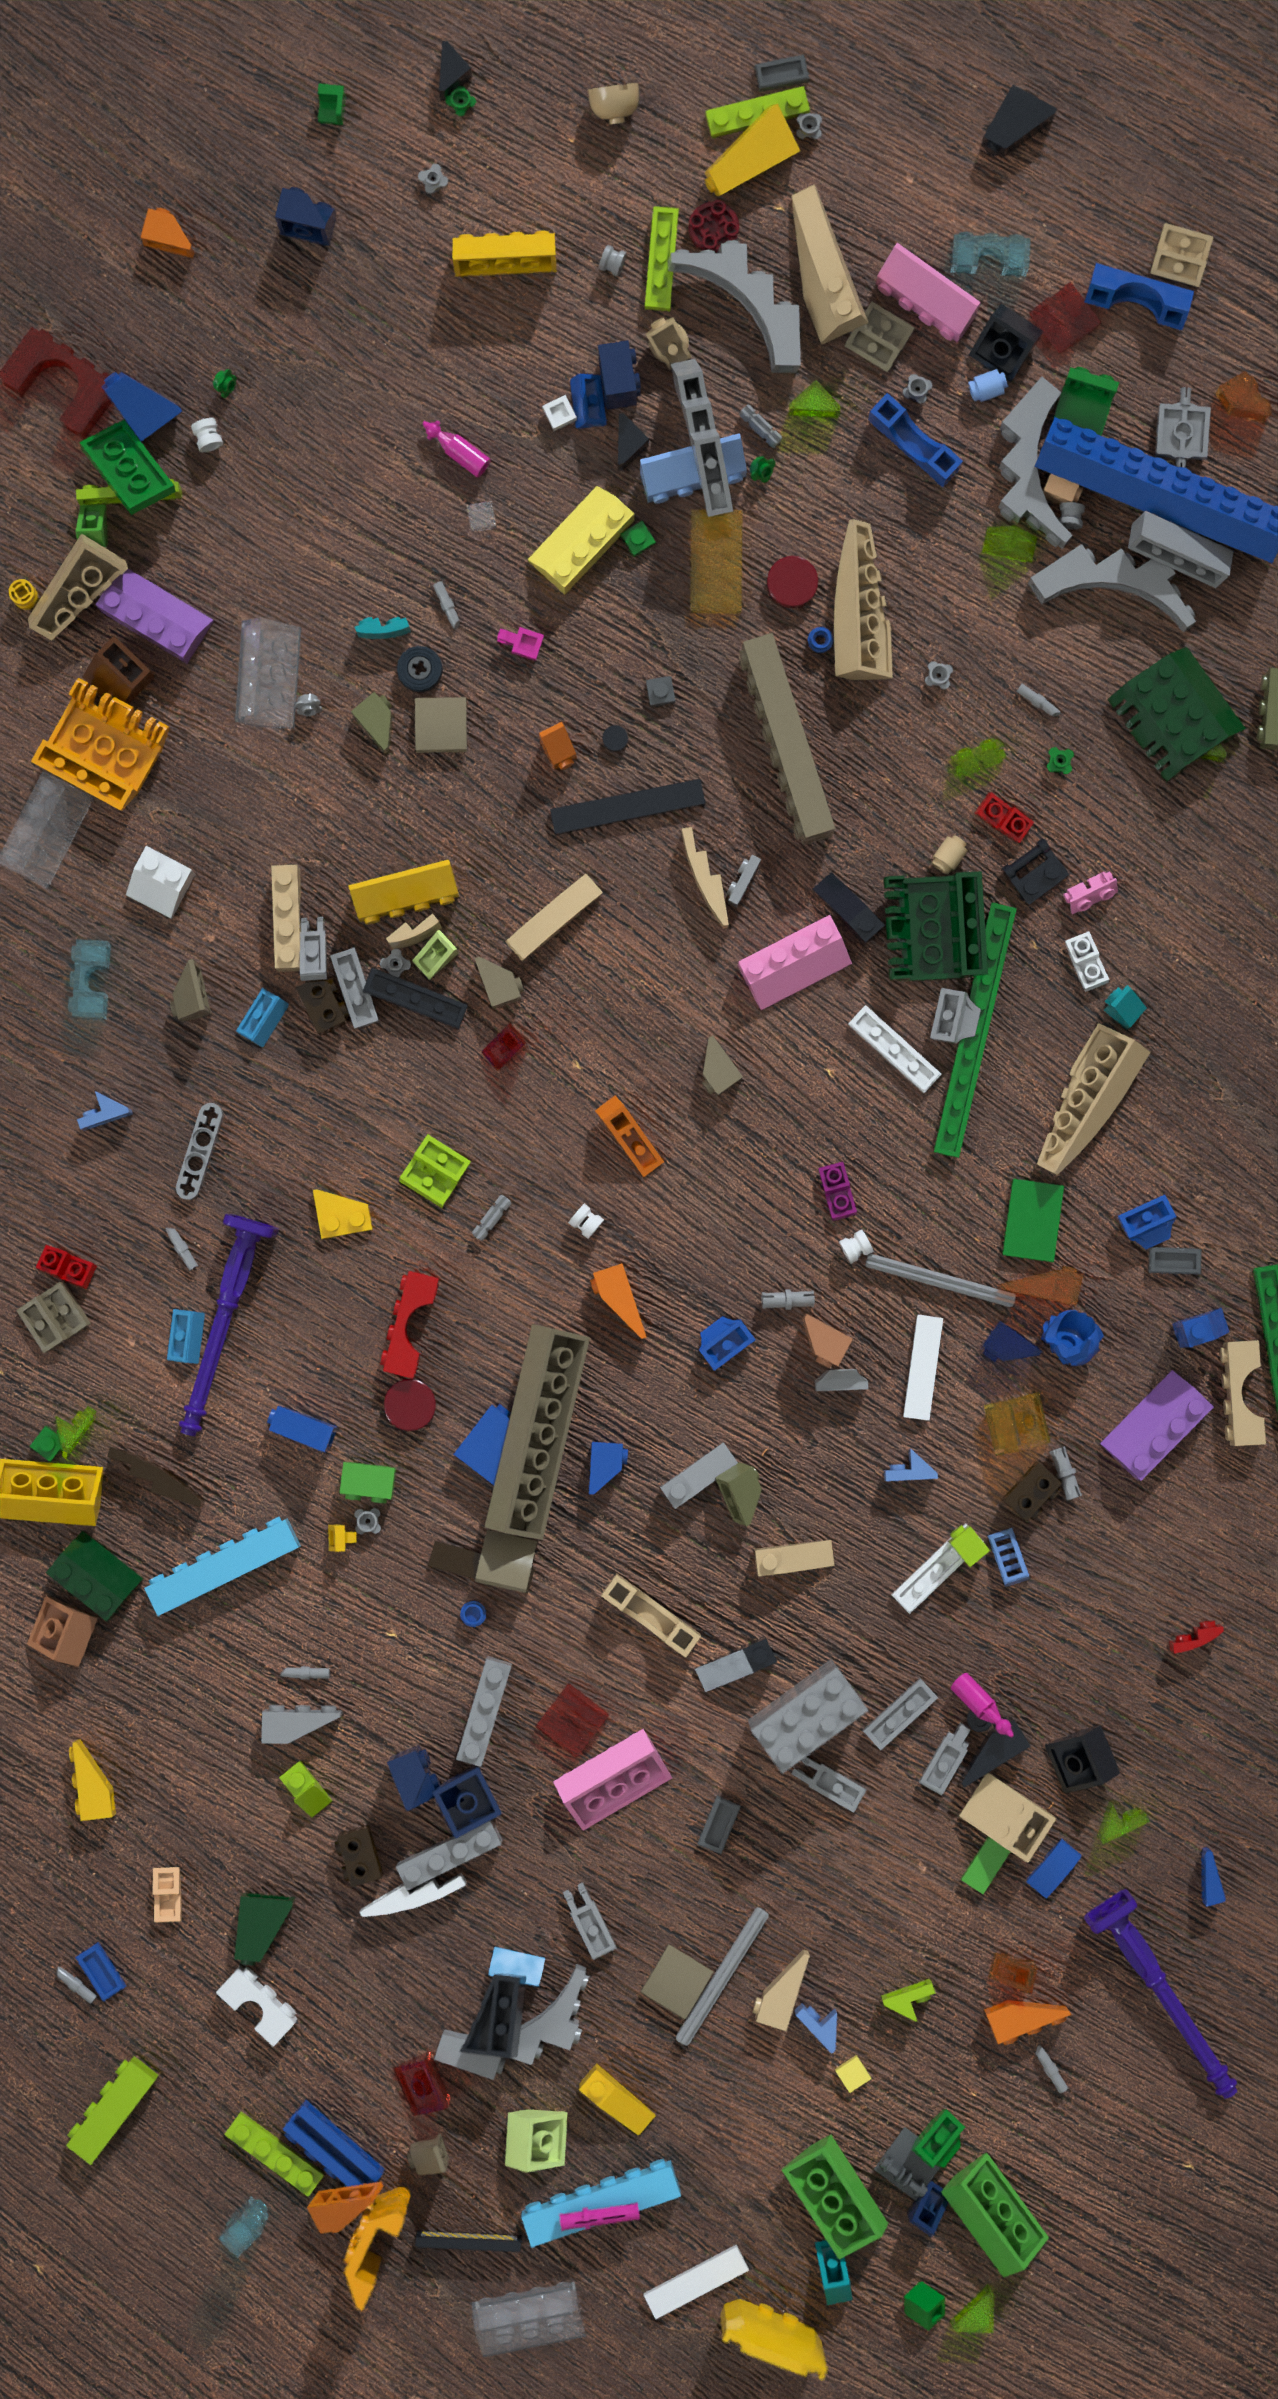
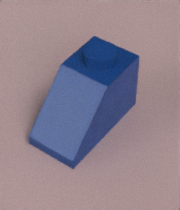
M592 1442L589 1494H595L622 1470V1464L627 1465L628 1449H623V1443Z

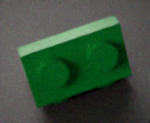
M1070 367L1054 417L1069 420L1073 425L1083 429H1091L1101 436L1119 382L1114 381V378L1109 375L1101 374L1097 376L1091 374L1088 369L1083 367Z

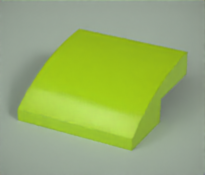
M427 1134L400 1176L399 1182L443 1208L471 1161Z

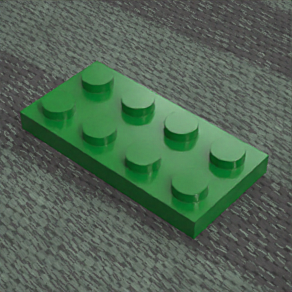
M125 420L79 442L82 451L131 515L176 492L174 484Z

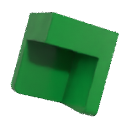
M319 83L318 122L343 125L346 102L344 86Z
M920 2281L904 2296V2313L929 2331L946 2315L945 2297Z

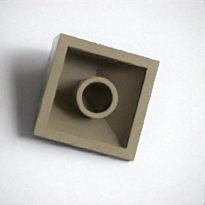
M194 959L188 960L172 994L174 1001L170 1002L173 1017L178 1016V1020L181 1022L212 1015L200 965Z

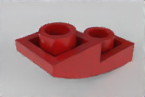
M992 792L987 794L974 813L1017 843L1022 841L1034 824L1026 815L1015 807H1010Z
M46 1245L35 1268L58 1279L87 1289L97 1266L92 1262L72 1256L66 1251Z
M1215 1620L1200 1622V1627H1193L1194 1638H1191V1634L1175 1636L1176 1640L1169 1641L1170 1652L1174 1654L1203 1646L1224 1632V1628L1222 1625L1216 1624Z

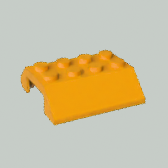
M78 678L69 692V696L72 698L49 740H42L31 762L114 808L123 811L139 793L163 750L170 727L160 721L155 726L156 719L150 717L145 724L144 730L138 729L143 714L142 711L137 709L134 712V707L116 697L111 700L112 695L108 693L101 697L99 706L94 705L97 687L94 685L89 687L88 682Z
M405 2186L377 2195L374 2202L363 2211L360 2224L356 2226L350 2239L351 2241L343 2262L347 2263L345 2275L356 2307L361 2311L374 2287L382 2259L381 2256L367 2249L377 2228L396 2237L398 2236L411 2196V2191Z

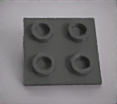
M904 2126L874 2170L916 2201L919 2196L923 2197L928 2190L926 2186L940 2169V2166L930 2168L911 2150L918 2136Z

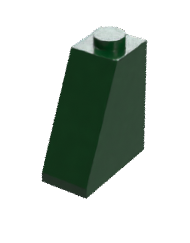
M245 1892L241 1895L234 1960H241L240 1963L243 1965H256V1962H261L293 1907L295 1897Z

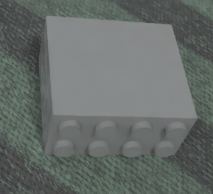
M830 1659L748 1719L753 1734L783 1774L866 1713L868 1709L833 1660Z

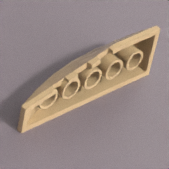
M812 185L791 197L803 298L819 340L823 345L867 324L868 320L815 185Z
M855 519L849 520L837 576L834 607L835 676L850 680L893 678L891 627L889 620H885L883 612L886 601L885 596H880L878 582L881 581V576L873 561L877 556L871 525Z
M1098 1023L1072 1066L1069 1074L1072 1076L1068 1088H1064L1061 1096L1064 1099L1060 1111H1056L1054 1115V1128L1052 1133H1048L1037 1165L1058 1175L1085 1148L1123 1099L1149 1056L1150 1051L1134 1039Z

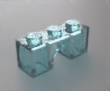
M971 232L954 234L951 245L950 273L976 274L979 258L984 255H992L1000 261L1001 275L1026 277L1029 270L1030 238H1024L1023 235L1013 234L1009 237H999L996 233H986L983 236L973 235Z
M76 939V946H72L71 960L75 961L74 971L70 972V987H73V997H69L68 1011L72 1012V1017L75 1019L107 1020L108 994L92 991L89 987V977L98 969H110L111 944L108 941Z
M252 2196L228 2218L226 2222L227 2227L219 2237L237 2258L261 2235L269 2217L266 2205L260 2199L255 2200Z

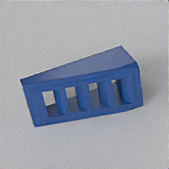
M1204 1847L1201 1852L1202 1902L1207 1907L1225 1902L1226 1898L1213 1852L1209 1848Z

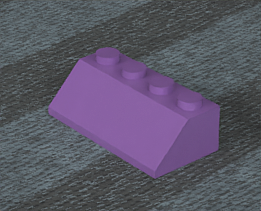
M127 569L122 575L120 574L102 593L96 603L100 612L188 664L214 622L213 619L130 569Z
M1171 1370L1100 1444L1136 1480L1142 1481L1208 1414L1213 1406L1193 1386Z

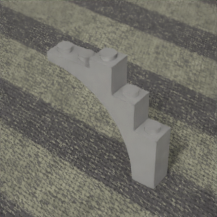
M730 240L721 243L718 253L712 250H703L700 253L676 250L670 254L668 271L688 273L707 279L725 289L741 302L752 315L763 334L769 352L771 373H797L801 366L799 305H792L791 302L787 301L778 302L774 305L773 274H766L764 271H754L748 274L747 244H740L739 241Z
M1041 377L1002 421L1000 426L1002 436L1010 443L1015 442L1016 445L1001 461L999 469L1006 480L1009 482L1014 481L1016 484L1001 500L998 508L1001 510V515L1008 521L1013 520L1018 524L1023 517L1027 518L1026 522L1031 528L1041 530L1051 545L1059 546L1063 549L1069 543L1072 534L1058 521L1049 507L1040 485L1038 468L1034 467L1037 461V448L1042 426L1061 395L1058 389L1044 377Z
M1081 544L1032 576L1028 582V585L1041 604L1059 595L1076 590L1091 588L1115 589L1137 595L1156 605L1175 622L1183 633L1196 622L1192 608L1189 605H1184L1180 599L1181 593L1177 586L1169 583L1176 574L1174 572L1175 569L1153 559L1135 569L1134 559L1129 553L1125 554L1122 548L1096 565L1094 563L1096 559L1091 550L1085 549Z
M576 1964L568 1983L558 1997L542 2013L521 2025L518 2057L512 2059L532 2065L534 2058H540L544 2044L540 2043V2040L567 2050L571 2049L572 2043L578 2044L582 2029L578 2028L579 2020L571 2018V2015L576 2016L581 2002L576 2000L579 1990H585L589 1976L585 1975V1966ZM444 2029L434 2060L494 2080L496 2073L501 2074L505 2058L460 2052L468 2034Z

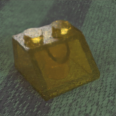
M1039 1392L984 1405L996 1456L1023 1451L1051 1442Z

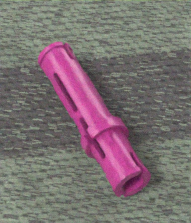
M638 2202L588 2210V2207L583 2208V2211L559 2214L561 2231L585 2227V2230L591 2229L590 2226L640 2220Z

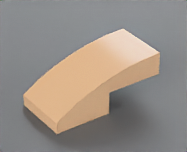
M180 1867L153 1868L154 1922H182Z

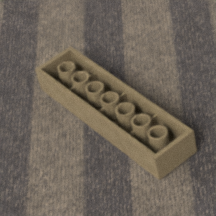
M773 633L744 641L742 650L739 651L740 656H738L742 671L747 670L748 680H746L750 695L755 694V713L758 720L763 719L764 722L762 729L765 743H770L772 747L770 748L771 753H769L773 768L778 767L779 769L777 781L781 792L786 791L787 794L785 806L788 815L794 816L795 819L793 831L796 840H801L803 846L830 838L833 836L835 826Z
M532 1324L487 1514L486 1528L506 1534L543 1540L590 1337Z

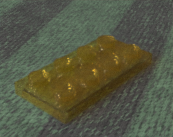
M691 510L690 613H741L742 510H733V512L710 517L707 516L706 510Z

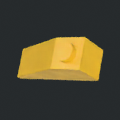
M597 2063L579 2083V2090L638 2136L656 2116L655 2113Z

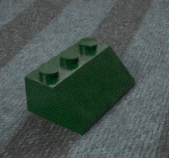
M82 1531L66 1547L46 1572L47 1575L105 1621H109L115 1616L144 1579L85 1531Z

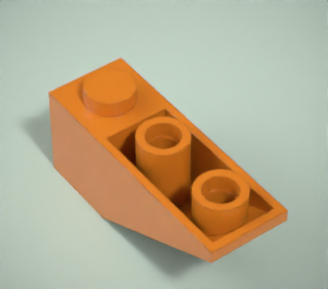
M1006 2000L984 2009L997 2043H1003L1004 2045L1017 2041L1018 2036L1022 2034H1036L1042 2030V2026L1047 2024H1061L1067 2020V2016L1071 2015L1066 2006Z

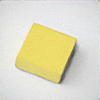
M857 2055L835 2069L849 2093L871 2079V2076Z

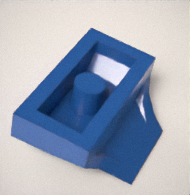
M1162 1195L1118 1215V1220L1128 1239L1136 1241L1146 1250L1171 1238L1172 1224L1176 1220V1215L1166 1195Z
M722 1316L700 1333L701 1347L699 1351L715 1371L756 1339L741 1319L731 1320Z

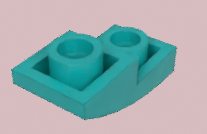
M368 617L359 621V625L355 626L358 637L366 639H387L411 632L406 617L402 619L400 617L392 618L386 622L385 626H381L379 618L373 619Z

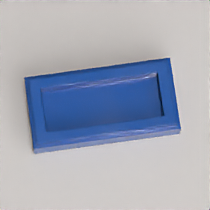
M99 1942L75 1957L103 2002L126 1987L125 1982Z

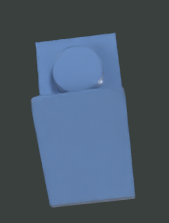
M95 1092L101 1111L98 1112L97 1109L82 1113L83 1117L77 1119L80 1129L86 1131L130 1116L133 1113L130 1108Z
M910 1448L908 1449L909 1469H905V1464L890 1465V1470H884L885 1481L938 1479V1473Z
M801 2003L795 2009L796 2016L832 2054L836 2050V2009L834 2008L819 2022L818 2020L821 2017L812 2006L806 2008Z

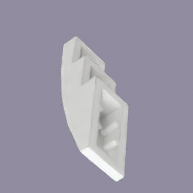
M461 1872L440 1886L436 1879L432 1878L415 1889L407 1891L403 1883L363 1907L360 1914L362 1917L416 1908L465 1886L467 1881Z

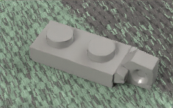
M960 1722L954 1734L948 1731L923 1772L919 1783L943 1795L968 1751L969 1743L965 1741L971 1730L968 1726Z

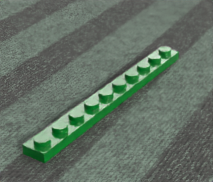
M997 903L990 904L985 926L988 974L973 978L969 995L970 1000L981 1009L975 1036L961 1039L958 1042L933 1153L959 1158L1017 908Z

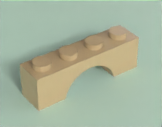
M298 865L271 866L275 969L278 972L300 971V868Z
M1259 1340L1223 1342L1224 1348H1220V1361L1225 1363V1374H1222L1221 1380L1222 1388L1226 1389L1227 1399L1223 1401L1224 1414L1228 1415L1229 1425L1225 1426L1226 1440L1230 1441V1446L1266 1444L1264 1418L1253 1414L1246 1407L1242 1398V1385L1245 1378L1251 1371L1261 1366Z
M617 1573L601 1594L604 1599L644 1625L685 1658L701 1637L699 1632Z

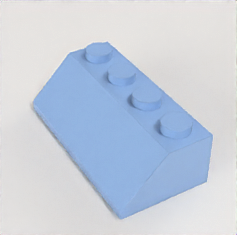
M740 433L720 438L728 484L742 481L747 473ZM692 446L640 460V475L648 503L652 501L655 504L668 501L669 497L675 495L686 497L693 494L694 490L701 489Z

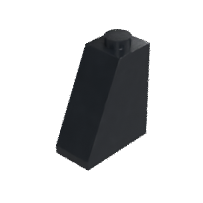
M1012 85L983 136L981 146L988 154L1004 158L1052 123L1057 108Z

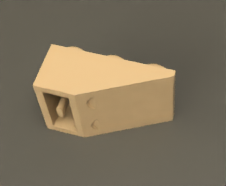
M990 1773L985 1774L959 1815L1027 1863H1029L1056 1820L1053 1814Z

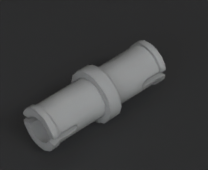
M786 1289L784 1292H762V1309L785 1307V1310H791L792 1307H814V1291L791 1292L790 1289Z
M1066 1447L1049 1451L1057 1470L1056 1478L1060 1479L1066 1501L1082 1496L1074 1475L1077 1472L1071 1466Z

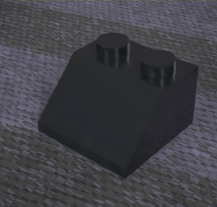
M1001 304L991 315L969 356L992 371L997 369L999 374L1003 372L1006 380L1011 383L1035 348L1044 331Z
M1101 1725L1079 1730L1045 1745L1064 1794L1103 1785L1121 1774Z

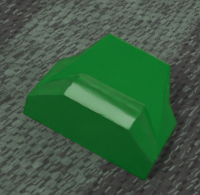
M943 2109L918 2136L911 2150L930 2168H934V2166L944 2168L961 2147L960 2133L964 2130L965 2126L947 2109Z

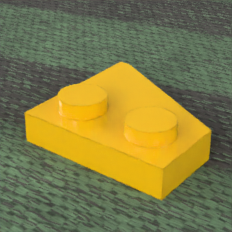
M317 1189L313 1190L321 1239L373 1230L368 1204Z

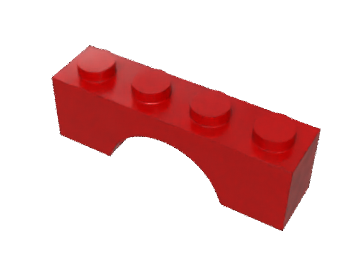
M408 1271V1275L402 1276L399 1290H403L401 1301L396 1300L393 1315L397 1316L395 1326L390 1325L386 1339L390 1341L388 1351L383 1350L380 1365L384 1366V1372L415 1379L421 1353L409 1342L407 1324L411 1315L417 1309L425 1305L434 1304L440 1278L413 1271Z

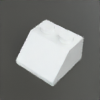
M146 846L134 867L126 895L172 919L196 874L192 869Z

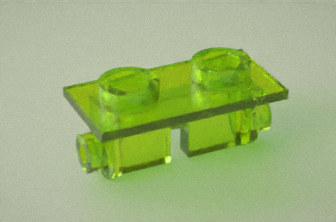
M990 738L982 741L980 746L973 749L967 747L956 752L957 755L950 757V759L955 764H959L955 766L957 775L965 777L981 770L978 761L982 760L984 768H988L1002 763V760L1006 758L1004 749L999 750V748L1004 747V744L998 739Z

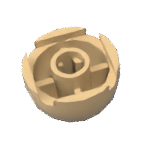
M638 83L588 89L589 102L594 114L600 119H609L610 124L624 123V117L632 115L638 107Z

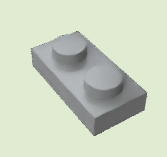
M752 855L749 860H743L738 870V873L742 874L737 883L733 881L726 893L730 897L728 904L735 908L738 907L760 865V858Z

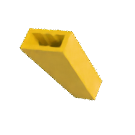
M778 103L769 106L704 172L707 177L704 181L710 193L714 192L715 196H720L800 151Z

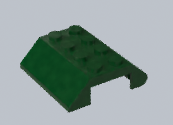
M1188 647L1168 654L1125 683L1108 698V702L1113 709L1123 704L1116 711L1118 716L1125 715L1132 707H1135L1138 713L1129 719L1125 725L1130 729L1141 721L1131 731V734L1143 750L1156 742L1155 745L1146 751L1148 758L1155 756L1162 748L1168 753L1155 765L1156 769L1160 770L1171 763L1160 773L1166 783L1181 774L1185 767L1222 742L1225 744L1246 730Z
M982 871L958 872L954 876L905 878L902 875L883 878L884 889L894 890L884 892V898L898 900L899 907L890 906L885 908V914L896 915L886 918L887 940L897 941L888 943L887 949L901 951L902 958L895 957L888 960L889 966H899V968L889 969L890 981L949 980L988 974Z

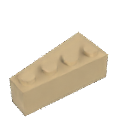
M81 534L28 618L29 628L52 641L84 608H87L103 590L105 591L120 574L122 575L128 569L126 560Z

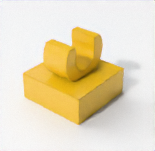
M328 1525L329 1551H345V1543H357L356 1532H345V1525Z

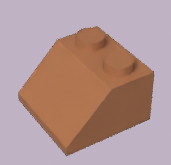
M805 1314L802 1322L812 1354L817 1356L816 1362L827 1368H831L832 1365L839 1366L853 1339Z
M45 1596L27 1645L54 1661L79 1667L98 1618L83 1609Z

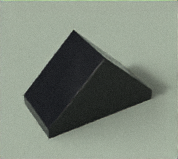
M442 41L439 94L440 100L446 101V97L451 95L458 86H463L472 78L471 67L449 42Z
M619 413L618 471H623L649 447V438L624 413Z

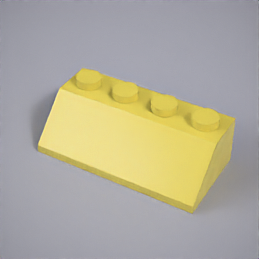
M596 486L528 558V561L565 595L621 536V533L626 531L634 522V513L616 496Z

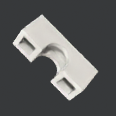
M240 1965L216 1993L234 2010L246 2001L257 2002L263 2010V2018L254 2029L274 2047L295 2024L297 2020L296 2012L289 2004H282L276 1999L277 1994L271 1987L260 1984L256 1980L258 1976L249 1967L244 1969Z

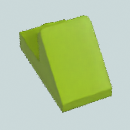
M301 1760L279 1777L295 1797L293 1801L310 1817L315 1816L333 1801Z
M927 1979L881 1995L884 2006L917 2022L911 2002L915 2000L916 2003L925 2002L931 1999L930 1995L935 1994L931 1980Z

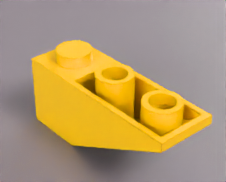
M81 1739L72 1742L73 1747L69 1748V1757L71 1763H75L76 1773H72L73 1788L78 1790V1799H75L76 1814H80L81 1821L113 1817L116 1814L114 1789Z

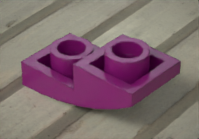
M839 1162L818 1168L832 1221L857 1215L844 1163Z

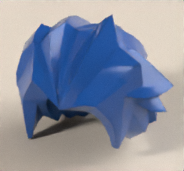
M1067 1310L1059 1313L1058 1316L1051 1315L1050 1321L1044 1322V1332L1041 1340L1050 1345L1051 1353L1056 1354L1063 1365L1079 1366L1089 1362L1100 1351L1099 1343L1104 1335L1100 1327L1095 1324L1093 1317H1089L1085 1312L1078 1313L1077 1310Z

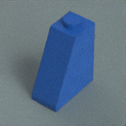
M117 372L112 373L104 380L105 384L101 386L140 441H143L182 412L181 408L174 402L123 372L119 374Z
M1222 1308L1172 1323L1180 1348H1189L1203 1344L1229 1333Z
M492 1404L454 1453L456 1457L493 1485L495 1484L509 1425V1416L511 1415V1412L501 1404L497 1407Z
M281 1405L277 1406L276 1410H271L267 1423L270 1424L269 1431L322 1452L330 1451L338 1430V1426Z

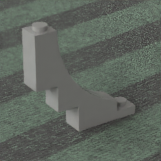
M696 359L672 363L670 366L674 387L687 425L707 516L733 512L720 436L715 428L711 402L707 397L702 369Z

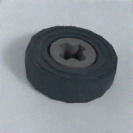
M411 647L402 653L398 660L397 673L399 680L411 691H429L439 683L442 677L443 667L441 659L435 651L428 647ZM420 663H424L423 666L427 669L426 672L416 675V670L413 669L414 665L418 666Z

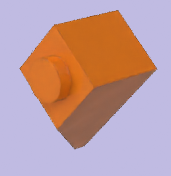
M148 208L140 237L144 246L193 258L194 251L174 215L163 208H156V210Z
M563 722L539 733L540 743L554 770L557 768L564 770L574 764L573 760L577 759V754Z

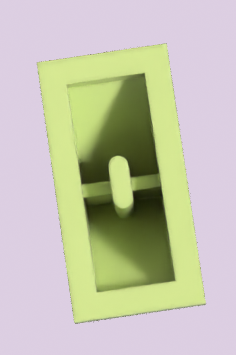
M438 930L412 962L430 980L459 952L448 938Z

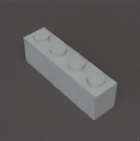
M1144 511L1132 523L1129 549L1214 588H1217L1230 576L1233 557L1232 550L1148 511Z
M487 1656L456 1760L479 1767L482 1766L512 1663Z
M492 1819L457 1839L451 1836L398 1862L396 1869L408 1891L501 1845L503 1840Z

